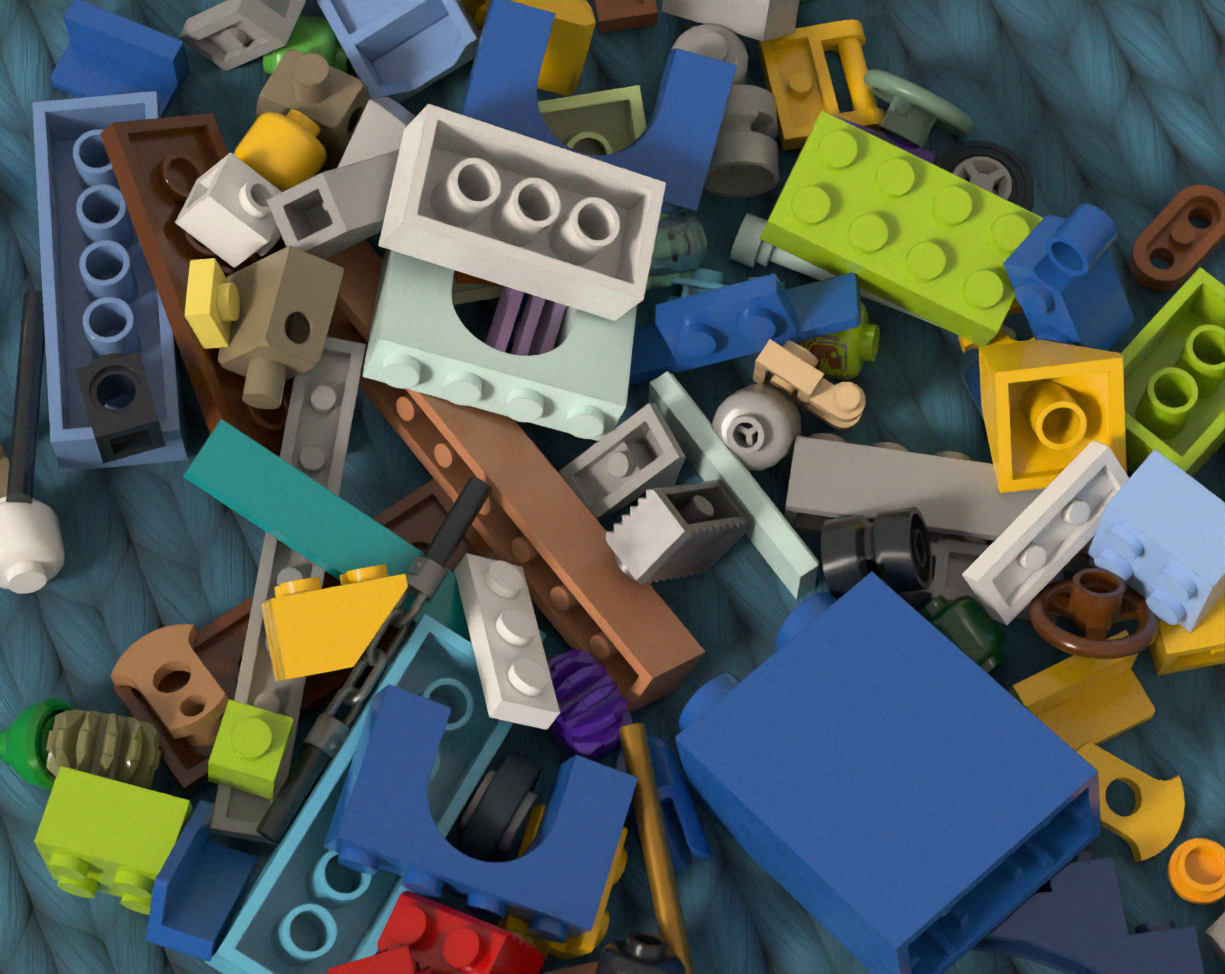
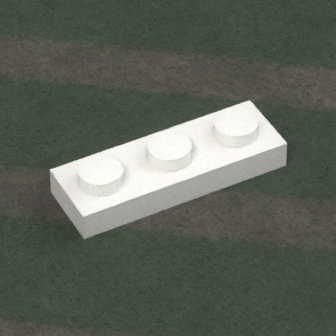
M1092 440L962 574L992 619L1008 625L1095 535L1106 504L1129 479L1109 446Z
M466 553L454 572L489 717L547 730L560 714L523 567L501 560H492Z

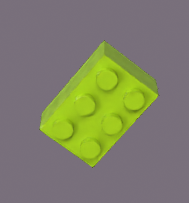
M1201 267L1121 352L1124 376L1127 470L1132 474L1156 449L1193 478L1225 442V286Z

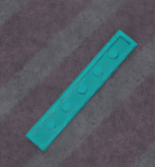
M222 419L216 425L183 478L338 580H340L339 575L346 574L347 571L386 564L388 577L406 574L415 557H422L424 554ZM445 568L447 571L445 579L431 602L423 604L417 616L410 623V627L424 614H427L471 643L455 573ZM409 595L402 609L408 612L415 597ZM539 629L541 641L543 643L547 634Z

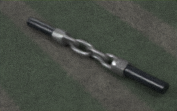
M474 476L469 478L422 557L416 556L407 570L408 588L365 649V653L358 660L343 688L339 689L324 714L321 713L303 741L307 745L256 828V832L264 838L279 844L326 764L335 757L350 733L352 725L361 712L363 701L373 689L385 666L394 658L409 632L410 623L417 616L423 604L431 602L447 575L445 570L447 564L492 492L490 485ZM409 595L415 597V600L408 612H406L402 607ZM389 624L394 627H400L386 652L376 648ZM369 663L374 668L359 690L354 686ZM342 702L352 705L343 722L334 717Z

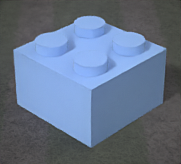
M1154 449L1106 504L1088 554L1094 558L1097 568L1108 570L1120 576L1126 584L1146 598L1149 609L1158 618L1171 625L1179 624L1191 633L1225 593V502Z

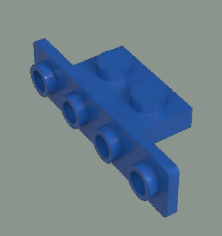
M776 273L656 304V324L634 329L629 385L656 379L667 371L669 374H676L758 353L763 350L769 339L783 346L787 340L797 343L858 327L862 322L860 283L854 273H848L784 290Z

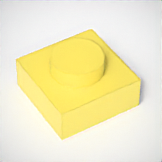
M215 258L190 260L184 316L204 349L229 347L231 321H237L240 315V298L237 286L234 282H228Z

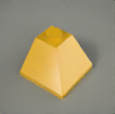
M1046 340L979 347L981 407L997 487L1000 493L1047 488L1092 440L1109 446L1127 474L1123 357L1120 353Z

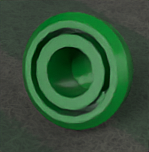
M51 698L38 701L23 709L12 721L10 727L5 728L0 734V758L2 761L11 766L25 782L40 789L52 790L56 776L46 768L48 758L46 746L49 731L53 730L57 714L66 710L72 711L75 708L63 699Z

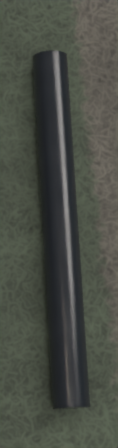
M29 291L23 296L6 495L7 502L31 504L33 498L45 347L43 293L40 291Z

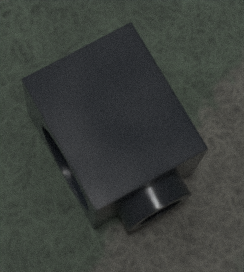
M139 352L129 355L121 353L106 354L94 359L89 366L75 369L103 464L166 446ZM118 395H128L134 398L128 406L122 409L113 410L105 407L110 399Z

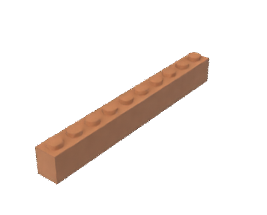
M282 235L266 253V256L286 248ZM365 239L325 259L344 268L327 337L366 344L359 379L360 388L454 503L471 476L477 477L490 485L492 492L472 525L501 561L523 567L530 598L572 649L585 650L594 656L598 664L605 666L610 678L618 683V690L621 696L628 702L627 710L629 713L678 690L705 654V650L692 636L690 631L667 606L651 584L646 582L642 585L627 576L620 569L615 560L614 551L606 542L607 531L515 420L508 416L467 405H457L442 398L409 389L395 388L386 383L362 377L382 258Z

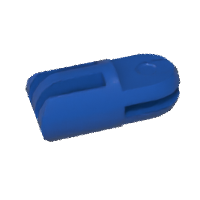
M646 734L673 867L677 872L691 866V852L700 862L713 856L675 751L668 742L660 737ZM621 745L614 759V766L616 770L627 774ZM631 800L628 814L643 855L633 800Z

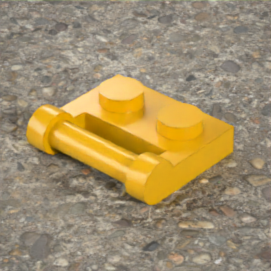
M851 19L795 28L794 33L764 42L757 40V50L767 90L775 96L777 129L783 151L803 148L821 110L885 135L887 134L879 128L885 116V111L877 107L874 93L864 84V75L868 69L862 50L866 39L860 21ZM832 50L835 53H839L854 111L839 112L824 51Z

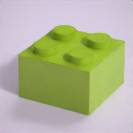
M60 766L34 843L52 878L58 880L57 887L61 890L83 898H95L97 891L121 897L120 903L124 907L149 915L156 877L194 811L190 800Z

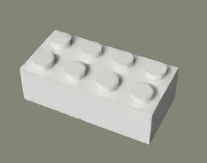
M427 104L404 129L378 246L616 321L644 300L666 182Z

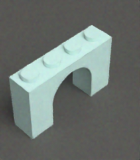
M390 249L386 250L381 262L362 377L383 382L395 388L409 389L442 398L457 405H467L508 416L519 422H530L563 431L582 439L599 441L614 430L627 404L637 305L616 321L566 306L558 331L555 349L539 355H513L486 345L471 334L460 321L454 309L451 294L454 270Z

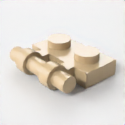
M769 339L756 359L753 374L754 382L769 384L783 390L795 401L799 411L804 414L808 411L832 428L848 430L859 422L866 401L863 390L857 384L841 382L833 385L823 378L824 373L815 368L819 360L808 350L790 340H787L782 347Z

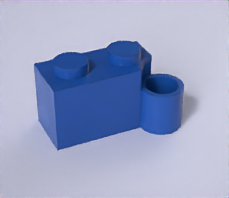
M1081 204L1067 218L1046 215L1003 263L1015 290V297L1024 311L1035 340H1046L1109 351L1135 321L1107 251L1117 240V227L1113 220L1096 206Z

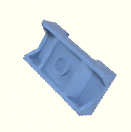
M316 0L359 79L367 86L371 99L389 97L401 104L475 58L481 33L462 0Z

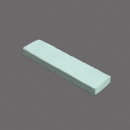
M667 371L650 382L648 403H656L685 457L704 481L721 480L753 521V526L745 534L797 600L815 587L819 566L817 558L735 453L725 446L712 429L710 421L672 373L669 374Z

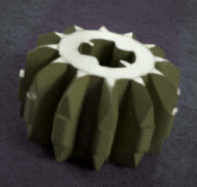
M66 710L55 716L53 730L49 731L46 751L48 752L46 768L54 776H57L60 766L146 789L152 786L154 773L159 768L161 734L151 723L138 721L136 718L119 716L115 713H101L94 710Z

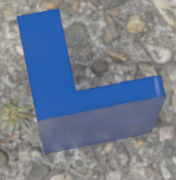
M73 0L64 16L70 43L50 76L52 86L79 98L156 91L162 118H164L190 72L184 41L82 0Z
M200 800L156 877L145 941L210 962L255 878L258 857L209 842L208 838L214 804Z

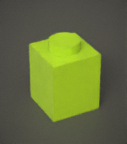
M229 699L208 762V781L215 784H223L232 787V789L266 799H273L292 739L294 718Z

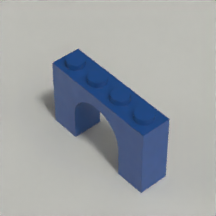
M490 0L460 114L666 182L660 216L678 220L681 209L697 211L737 65L679 48L670 50L653 113L641 135L624 149L612 154L589 155L569 148L552 134L541 116L537 101L538 77L556 13L510 0Z
M390 684L373 696L323 848L340 853L338 862L352 870L374 875L381 868L403 876L402 886L418 894L438 898L441 897L442 891L466 899L465 909L476 915L493 920H504L505 914L529 922L527 931L548 941L566 943L568 937L574 938L591 931L638 778L575 755L558 765L537 833L527 850L516 860L496 863L473 859L458 851L443 837L433 820L428 802L430 773L452 708Z

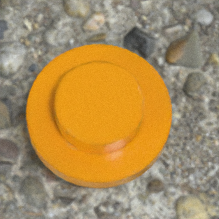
M1205 838L1191 839L1179 845L1173 852L1167 869L1168 879L1174 891L1181 898L1193 904L1207 905L1222 899L1225 896V848L1219 843Z

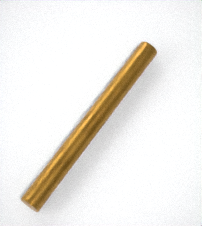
M643 723L626 725L618 730L627 774L638 778L632 800L660 937L668 942V950L681 959L686 967V974H695L645 725Z

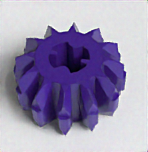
M575 648L564 655L559 653L548 660L547 664L560 714L547 730L553 736L556 745L564 748L569 758L579 755L592 761L598 757L603 759L619 748L618 744L621 743L618 729L633 724L632 716L627 710L628 702L621 696L618 690V683L610 678L605 666L598 664L592 654Z

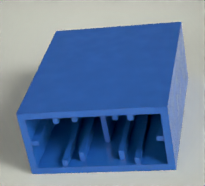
M870 572L838 600L828 592H820L803 601L783 623L776 639L777 651L742 681L731 673L721 674L711 679L691 697L679 718L678 727L680 733L675 736V741L693 801L872 974H944L1101 834L1098 771L873 572Z

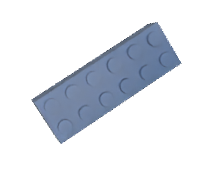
M150 91L32 102L50 442L60 471L69 472L188 460L180 350L100 135L102 131L114 122L162 118L157 92ZM139 352L166 446L103 464L75 369L89 366L94 359L106 354L121 353L129 355ZM118 395L110 399L105 407L113 410L122 409L128 406L134 398L128 395Z

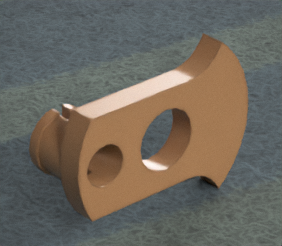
M177 624L152 631L134 642L122 654L112 671V681L115 686L126 685L136 688L173 739L185 737L190 745L198 748L213 745L223 719L221 715L225 712L228 698L193 650L194 642L199 635L195 625ZM174 671H186L191 674L188 683L178 691L164 693L158 690L161 680Z

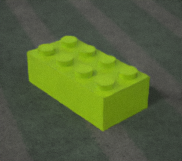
M821 110L759 239L835 276L854 273L860 283V288L984 347L999 332L1015 298V290L1003 263L1043 218Z

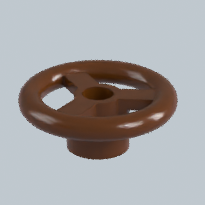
M1100 568L1083 569L1077 572L1072 579L1048 584L1031 600L1028 609L1030 623L1044 641L1064 652L1086 658L1117 659L1135 655L1151 645L1159 631V619L1149 609L1146 599L1139 593L1126 587L1125 581L1120 576ZM1048 611L1073 620L1078 628L1084 630L1085 637L1077 636L1057 626L1050 619ZM1138 619L1139 628L1136 632L1126 637L1107 640L1106 631L1110 630L1114 623Z

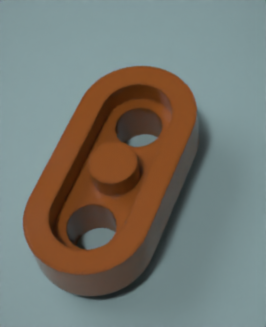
M1193 185L1183 189L1136 239L1129 261L1134 278L1141 285L1153 291L1165 292L1180 287L1225 239V195L1218 189L1207 185ZM1200 218L1206 222L1208 227L1204 229L1195 228L1190 224L1189 219ZM1155 258L1163 259L1169 264L1170 268L1165 270L1158 269L1152 265L1150 260Z

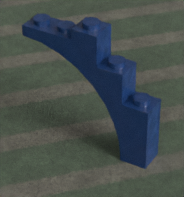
M1081 851L1041 887V893L1031 895L971 949L1024 958L1066 974H1205L1195 926L1175 929L1174 921L1159 920L1141 924L1135 927V934H1128L1114 857L1094 859V854L1087 851Z

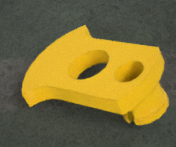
M1091 742L1084 743L1075 749L1082 758L1098 771L1101 826L1120 836L1128 843L1133 852L1134 863L1146 860L1164 850L1176 836L1184 815V790L1180 776L1177 775L1166 781L1157 780ZM1113 780L1125 782L1132 788L1135 794V807L1128 816L1123 817L1115 814L1106 803V790Z

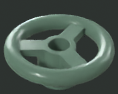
M871 69L865 73L864 84L866 87L890 104L879 125V128L888 135L923 148L932 127L957 136H968L973 132L974 123L965 112L931 91L883 70Z

